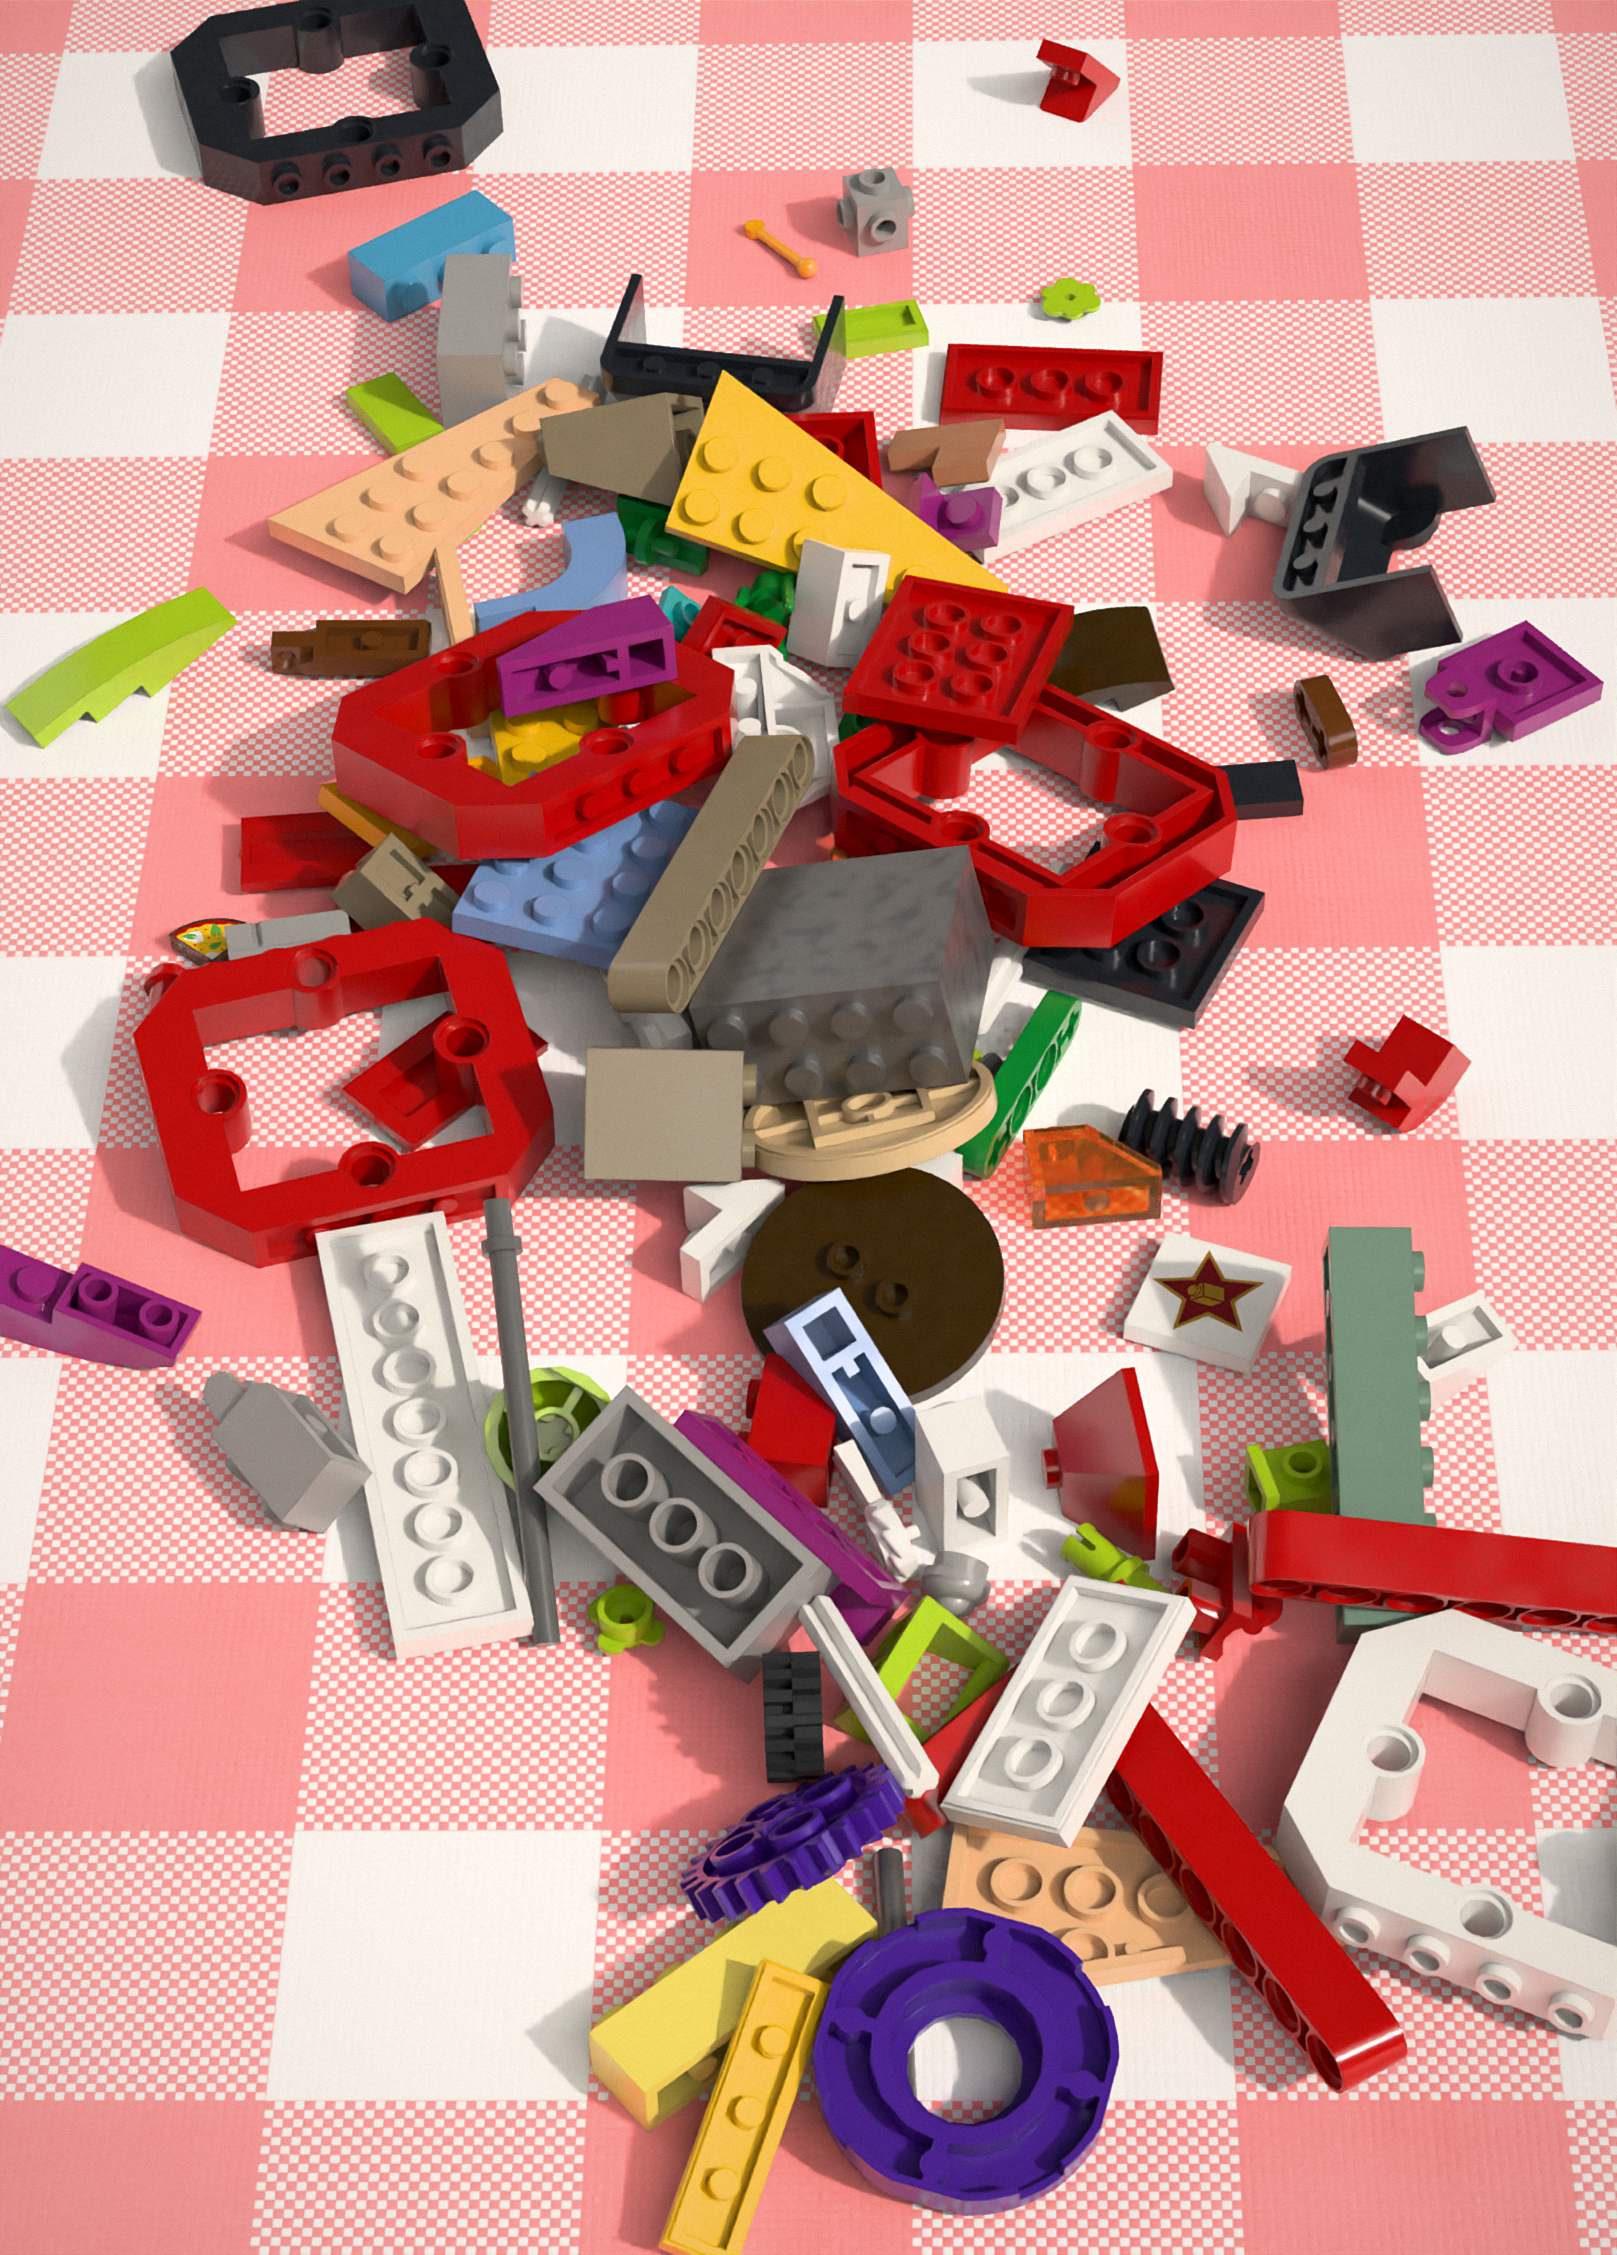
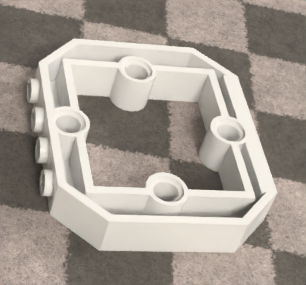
M1455 1609L1444 1610L1362 1633L1286 1797L1281 1813L1274 1847L1299 1894L1328 1931L1348 1945L1357 1948H1368L1406 1963L1418 1973L1441 1977L1476 1991L1493 2003L1511 2005L1546 2019L1563 2031L1581 2033L1601 2042L1616 2038V1946L1519 1909L1509 1894L1496 1886L1484 1883H1472L1461 1886L1359 1846L1356 1842L1366 1819L1379 1822L1393 1821L1406 1815L1413 1806L1425 1762L1426 1749L1423 1739L1408 1724L1422 1693L1524 1731V1738L1528 1749L1537 1759L1549 1766L1558 1768L1578 1767L1592 1757L1617 1767V1671Z

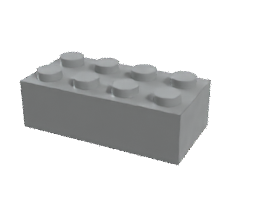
M627 1384L533 1487L536 1492L726 1669L747 1685L763 1669L762 1653H778L802 1626L798 1619L800 1608L805 1604L812 1603L818 1595L828 1597L843 1581Z

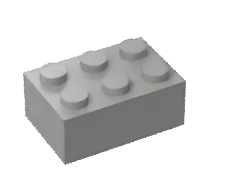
M446 254L435 355L442 422L445 431L521 394L520 386L515 385H524L525 380L523 352H527L526 319H520V310L518 309L523 308L524 304L522 275L513 276L511 254Z

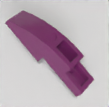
M0 1244V1335L86 1361L143 1368L174 1367L201 1320L202 1311L84 1262H81L75 1274H72Z

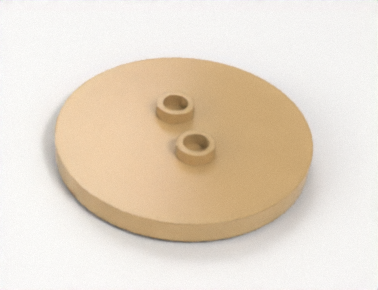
M973 1059L967 1084L752 1106L743 1119V1129H756L755 1167L761 1171L791 1180H850L905 1169L934 1159L961 1146L989 1124L996 1113L998 1100L991 1072L982 1063Z

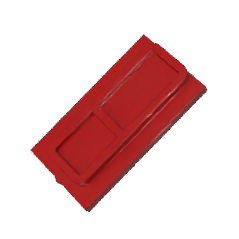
M328 811L242 817L241 849L238 853L241 859V891L255 892L337 886L340 878L346 873L356 870L355 864L374 847Z
M448 1010L342 1088V1096L409 1152L416 1151L477 1105L474 1099H461L451 1096L447 1092L442 1091L437 1083L433 1035L437 1026L445 1018L449 1017ZM528 1027L537 1058H539L548 1051V1042Z

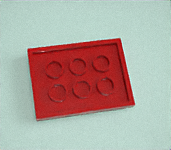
M906 574L843 690L842 712L918 726L931 733L950 732L1017 745L1073 627L1075 606Z

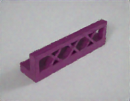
M685 1409L673 1426L843 1580L828 1597L831 1598L835 1607L839 1610L859 1645L869 1646L911 1592L719 1418Z

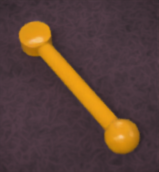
M752 219L745 223V236L747 238L763 241L797 266V271L801 277L808 279L817 273L818 266L814 259L809 257L802 258L765 231V223L762 220Z

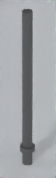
M493 1198L483 1202L487 1239L481 1241L482 1257L490 1261L525 1578L534 1621L532 1628L533 1647H551L561 1644L545 1499L533 1489L534 1485L542 1478L517 1265V1256L523 1253L522 1239L519 1236H514L510 1199Z

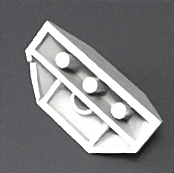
M772 645L712 649V659L735 670L738 711L735 750L744 736L806 734L813 745L815 769L812 782L796 811L828 795L832 748L840 743L834 697L802 670L784 661L783 654Z

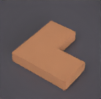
M1000 418L896 431L887 451L890 470L897 472L932 467L934 484L936 487L939 486V488L988 482L1007 436L1004 420Z

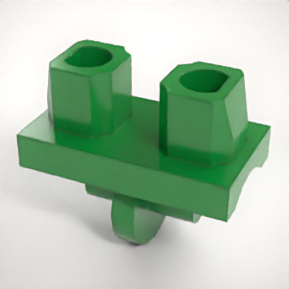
M625 494L617 496L616 508L625 535L626 553L634 555L635 561L638 564L651 567L657 562L697 576H701L708 571L710 547L665 532V524L670 514L671 506Z

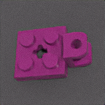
M1525 620L1438 661L1436 675L1426 682L1424 697L1430 699L1438 707L1427 712L1420 719L1418 731L1446 755L1464 753L1490 741L1493 727L1513 743L1600 701L1604 682L1530 622ZM1451 727L1457 729L1460 733L1450 735L1443 733L1440 729Z

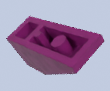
M650 594L592 607L496 659L501 710L505 718L678 678L674 627Z

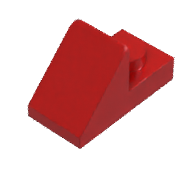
M1043 38L1036 58L1048 66L1051 71L1049 73L1050 80L1040 103V108L1045 112L1083 123L1118 88L1121 78L1089 53Z

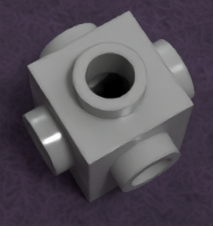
M893 167L871 168L862 173L842 176L843 198L836 200V214L839 226L842 231L845 230L858 258L908 248V218L915 215L914 198L908 185L902 186Z

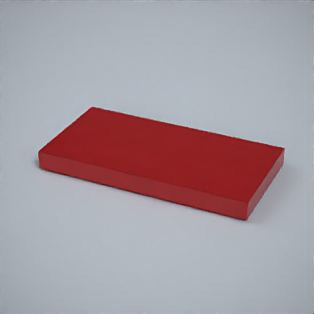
M950 343L947 347L939 410V426L1003 418L1005 429L1061 431L1113 410L1137 435L1158 436L1164 352Z

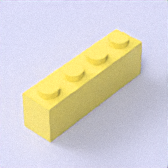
M833 1877L813 1886L807 1891L797 1889L791 1892L788 1898L781 1904H777L775 1900L768 1902L760 1911L749 1916L744 1921H734L726 1925L717 1933L708 1947L687 1962H678L666 1968L657 1977L653 1986L627 2005H616L605 2012L595 2024L594 2029L588 2032L592 2073L649 2133L716 2083L756 1967L763 1958L832 1985L835 1975L843 1964L862 1944L870 1938L873 1942L879 1940L878 1922Z

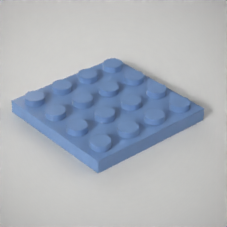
M532 771L529 777L537 774L538 772ZM660 801L547 858L482 859L452 913V932L609 969L615 955L700 810L682 806L673 801Z

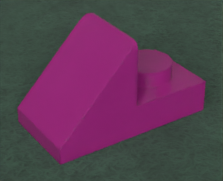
M922 473L899 503L962 552L998 547L1003 498L995 487L942 495L927 473Z

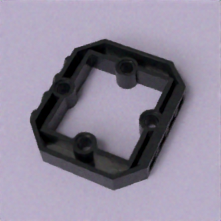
M298 0L210 16L170 51L176 96L204 185L263 206L465 170L504 132L500 88L465 0ZM416 46L409 54L413 100L420 110L375 118L361 115L348 116L338 120L331 126L264 137L266 135L260 86L256 81L245 76L295 67L310 74H326L340 68L346 58Z

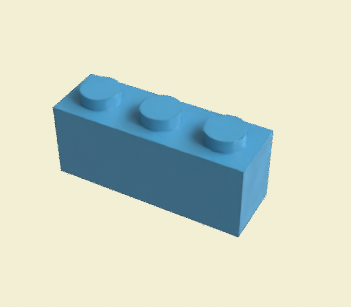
M476 189L347 251L352 295L388 324L442 298L446 254H511L512 263L517 261L513 217Z

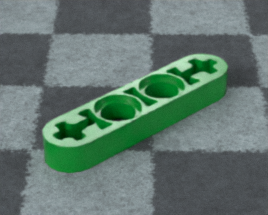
M1049 990L1044 995L993 1079L998 1100L994 1117L981 1132L956 1149V1153L963 1155L962 1172L988 1180L994 1174L1075 1037L1082 1013V1001L1080 999L1054 990Z

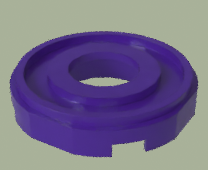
M969 1907L938 1909L914 1915L913 1924L895 1930L876 1942H873L870 1938L846 1960L834 1977L813 2046V2081L817 2103L831 2138L843 2156L862 2176L886 2194L961 2216L989 2215L1019 2208L1042 2198L1063 2184L1081 2167L1098 2144L1120 2059L1119 2039L1110 2005L1105 2006L1097 1989L1083 1972L1084 1962L1060 1939L1041 1927ZM956 2017L980 2019L1000 2029L1015 2046L1022 2066L1021 2085L1011 2104L995 2117L973 2124L949 2122L929 2112L913 2094L907 2076L908 2056L918 2037L934 2024Z

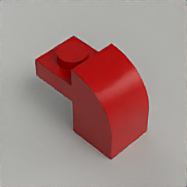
M1404 1014L1379 1052L1356 1039L1342 1060L1359 1075L1354 1084L1355 1088L1348 1097V1100L1400 1132H1410L1417 1129L1434 1114L1450 1096L1472 1062L1453 1043Z

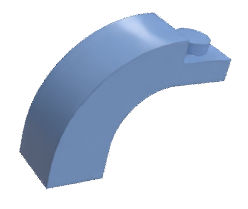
M611 512L561 523L565 572L555 581L542 588L473 603L476 635L527 611L588 610L595 606L626 600L629 590L624 531L617 513Z

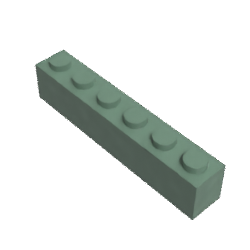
M1329 1227L1321 1255L1331 1513L1337 1516L1437 1527L1436 1514L1425 1513L1424 1488H1432L1434 1482V1453L1432 1446L1421 1445L1420 1422H1429L1431 1414L1430 1382L1428 1380H1418L1417 1357H1425L1428 1347L1427 1318L1425 1315H1415L1414 1292H1423L1425 1282L1423 1251H1412L1411 1227ZM1335 1605L1337 1644H1357L1362 1633L1427 1616V1614Z

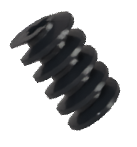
M1146 1088L1136 1103L1132 1105L1124 1119L1116 1145L1117 1160L1121 1161L1126 1157L1130 1168L1136 1170H1143L1149 1166L1152 1175L1157 1178L1166 1179L1173 1174L1176 1184L1182 1187H1190L1196 1183L1199 1192L1206 1196H1213L1220 1191L1223 1202L1236 1205L1247 1191L1260 1160V1142H1256L1254 1145L1247 1143L1248 1124L1239 1122L1231 1135L1226 1136L1224 1135V1115L1215 1114L1206 1128L1201 1127L1202 1109L1200 1106L1192 1105L1184 1118L1179 1119L1177 1118L1178 1098L1168 1097L1161 1109L1157 1111L1154 1109L1155 1090Z

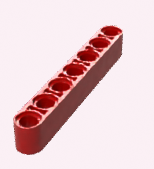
M1293 1510L1257 1512L1249 1516L1247 1520L1248 1590L1259 1596L1427 1615L1455 1609L1484 1621L1617 1635V1547Z
M1149 1701L1102 1788L1104 1794L1322 2081L1337 2094L1343 2093L1404 2060L1408 2054L1407 2043L1404 2033L1391 2010Z

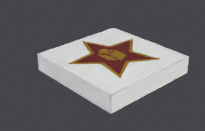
M1167 1231L1124 1322L1123 1339L1249 1375L1291 1282L1292 1265Z

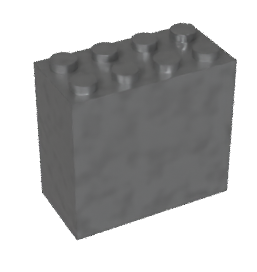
M968 845L762 870L696 988L689 1006L702 1049L745 1050L744 1064H757L756 1103H744V1107L968 1083L996 946Z

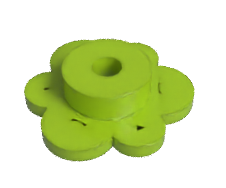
M1061 278L1054 283V287H1045L1041 291V298L1043 300L1042 310L1049 316L1077 320L1085 313H1094L1101 307V299L1096 295L1095 286L1090 283L1080 284L1073 278Z

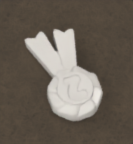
M853 1439L834 1447L835 1456L832 1457V1460L842 1473V1481L864 1512L867 1520L864 1523V1530L876 1561L900 1583L919 1577L917 1558L910 1542L921 1536L917 1525L913 1524L905 1528L892 1504L882 1498Z

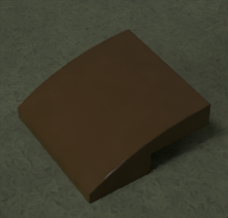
M1147 606L1109 607L1074 614L1073 627L1047 680L1048 683L1094 706L1114 698L1121 712L1175 690L1155 624Z

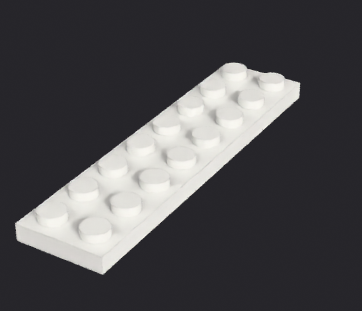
M444 1211L315 1233L358 1456L373 1472L363 1484L397 1660L532 1635V1628L534 1626L533 1615L504 1483L496 1475L485 1451L484 1423L488 1411Z

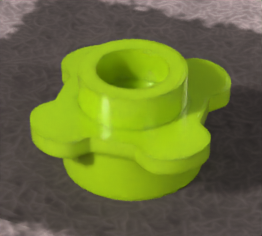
M634 1585L615 1586L589 1605L588 1618L598 1626L600 1635L597 1643L598 1648L603 1653L612 1656L619 1655L624 1649H632L641 1644L655 1646L663 1640L665 1626L655 1618L653 1611L655 1601L640 1587ZM624 1621H632L629 1624H621Z

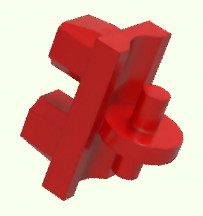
M1232 1522L1220 1538L1190 1528L1172 1552V1571L1187 1577L1175 1595L1188 1597L1197 1611L1189 1628L1198 1631V1655L1217 1662L1223 1655V1642L1225 1638L1233 1631L1242 1628L1245 1633L1256 1635L1262 1632L1263 1627L1272 1625L1280 1618L1283 1612V1599L1259 1596L1248 1590L1247 1527Z

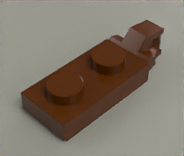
M316 620V628L304 631H272L270 650L272 669L275 673L306 674L310 676L313 674L339 676L390 675L431 656L432 624L428 620Z

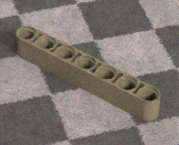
M806 734L744 736L610 965L607 978V992L610 1004L617 1013L677 1014L682 1013L812 782L815 769V755L813 745Z

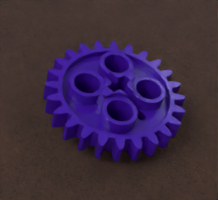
M868 1762L859 1769L853 1764L838 1775H834L833 1771L827 1772L812 1785L805 1781L798 1786L795 1792L779 1794L764 1801L747 1812L738 1824L725 1828L726 1836L708 1842L705 1845L707 1851L690 1860L692 1866L681 1873L684 1880L679 1882V1885L701 1921L708 1918L711 1923H714L726 1916L728 1921H732L747 1909L751 1915L756 1914L768 1902L775 1900L777 1904H781L788 1898L791 1892L797 1889L804 1891L811 1889L813 1886L822 1883L839 1872L848 1860L862 1856L861 1848L863 1846L881 1840L884 1837L881 1831L898 1822L896 1815L905 1810L903 1802L906 1800V1797L890 1768L887 1769L884 1763L875 1767L873 1762Z

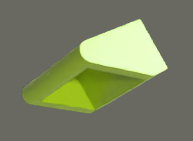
M928 1595L924 1596L895 1620L870 1661L894 1701L925 1651L974 1670L942 1726L1002 1677L1010 1667L1009 1659L1002 1652ZM846 1699L833 1722L855 1739L874 1746ZM902 1713L920 1744L931 1736Z

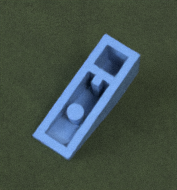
M838 1287L815 1296L764 1329L763 1332L776 1353L780 1354L836 1412L837 1436L843 1443L851 1439L854 1440L873 1480L886 1496L892 1497L915 1481L916 1411L841 1289Z

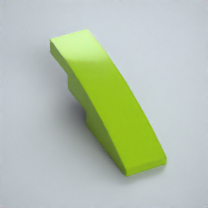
M202 586L152 607L97 637L52 667L4 706L44 749L86 712L99 723L140 686L153 697L236 625L238 621Z

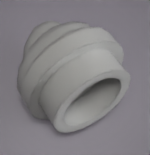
M953 1551L936 1552L933 1564L927 1565L924 1568L922 1582L925 1596H930L955 1617H966L974 1611L975 1607L981 1606L988 1601L992 1587L991 1583L986 1580L989 1566L970 1555Z

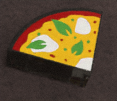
M209 918L188 923L169 934L172 950L200 967L210 962L229 961L225 926L244 924L246 922L229 918Z

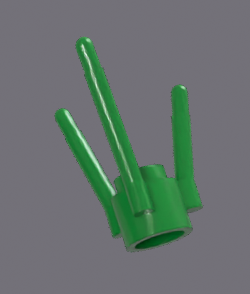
M775 570L765 571L756 577L752 588H739L736 599L732 603L774 619L788 629L777 648L783 654V660L787 662L788 651L786 650L790 617L795 609L796 575L792 572L784 574Z

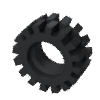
M820 1651L762 1653L767 1783L818 1781L825 1775Z

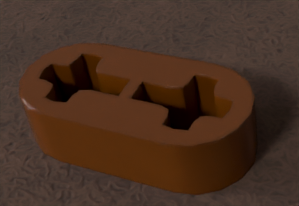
M1323 674L1296 680L1294 682L1293 698L1297 718L1322 768L1330 770L1354 765L1358 759L1357 735L1353 722L1329 676Z

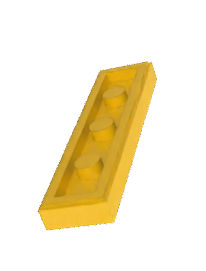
M763 1958L758 1963L657 2248L675 2255H741L814 2044L832 1985L767 1958Z

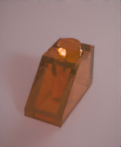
M1088 1124L1023 1130L1022 1174L1032 1230L1161 1219L1163 1175L1159 1164Z

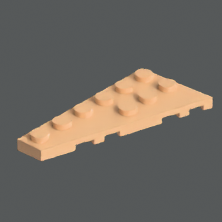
M555 376L269 517V534L271 537L406 595L435 568L433 551L436 550V546L455 544L457 547L544 466L537 448V437L539 433H542L539 419L601 406L600 394Z
M954 1822L942 1909L969 1907L1043 1928L1060 1939L1084 1962L1082 1970L1094 1987L1234 1964L1134 1832L1081 1827L1070 1849ZM1263 1846L1296 1888L1275 1847ZM1331 1934L1340 1946L1348 1945L1337 1936Z

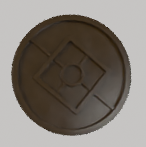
M908 1167L890 1173L858 1179L811 1181L781 1202L756 1233L748 1250L742 1273V1309L754 1346L765 1363L767 1353H777L763 1330L815 1296L839 1287L910 1403L916 1405L933 1398L961 1380L987 1351L1000 1326L1006 1300L1005 1266L998 1239L984 1213L965 1193L938 1176Z

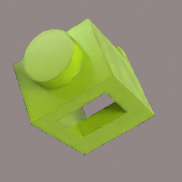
M1324 1438L1262 1451L1259 1443L1246 1446L1243 1489L1253 1514L1267 1510H1293L1332 1515L1329 1449Z

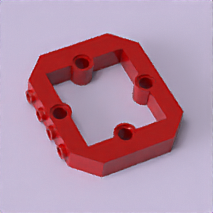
M586 610L527 611L342 696L331 737L337 789L344 796L459 860L547 858L724 770L735 752L738 729L735 670L675 641L677 679L596 697L598 716L604 722L613 725H638L629 729L609 727L591 731L580 739L578 754L512 786H508L469 765L466 741L460 735L450 733L449 731L468 729L480 725L487 720L490 715L489 712L501 707L497 658Z
M1046 682L1017 745L950 732L931 733L918 726L881 719L832 748L829 804L834 845L857 858L968 845L991 930L1022 947L1111 948L1231 871L1238 818L1227 772ZM1006 746L1078 783L1081 792L1088 797L1098 801L1115 802L1135 813H1123L1109 817L1103 823L1100 851L1063 874L1058 875L991 840L990 826L980 815L960 810L940 813L914 798L924 795L933 799L945 800L964 795L969 790L972 764Z
M429 917L410 921H395L379 928L347 935H332L320 941L288 948H273L257 955L225 962H210L198 968L184 970L178 975L133 1033L139 1072L181 1232L257 1269L318 1255L315 1233L444 1211L446 1225L483 1217V1202L493 1198L510 1199L512 1208L556 1146L553 1105L504 952L473 937L453 933L451 927ZM443 993L449 1017L445 1018L437 1026L433 1035L437 1083L442 1091L447 1092L451 1096L476 1100L486 1135L398 1155L395 1149L385 1143L378 1141L360 1142L351 1146L342 1154L338 1163V1169L241 1191L232 1154L242 1150L252 1136V1120L247 1087L242 1078L232 1071L208 1069L202 1046L296 1025L308 1030H324L337 1024L345 1014ZM378 1184L377 1186L366 1187L367 1185Z

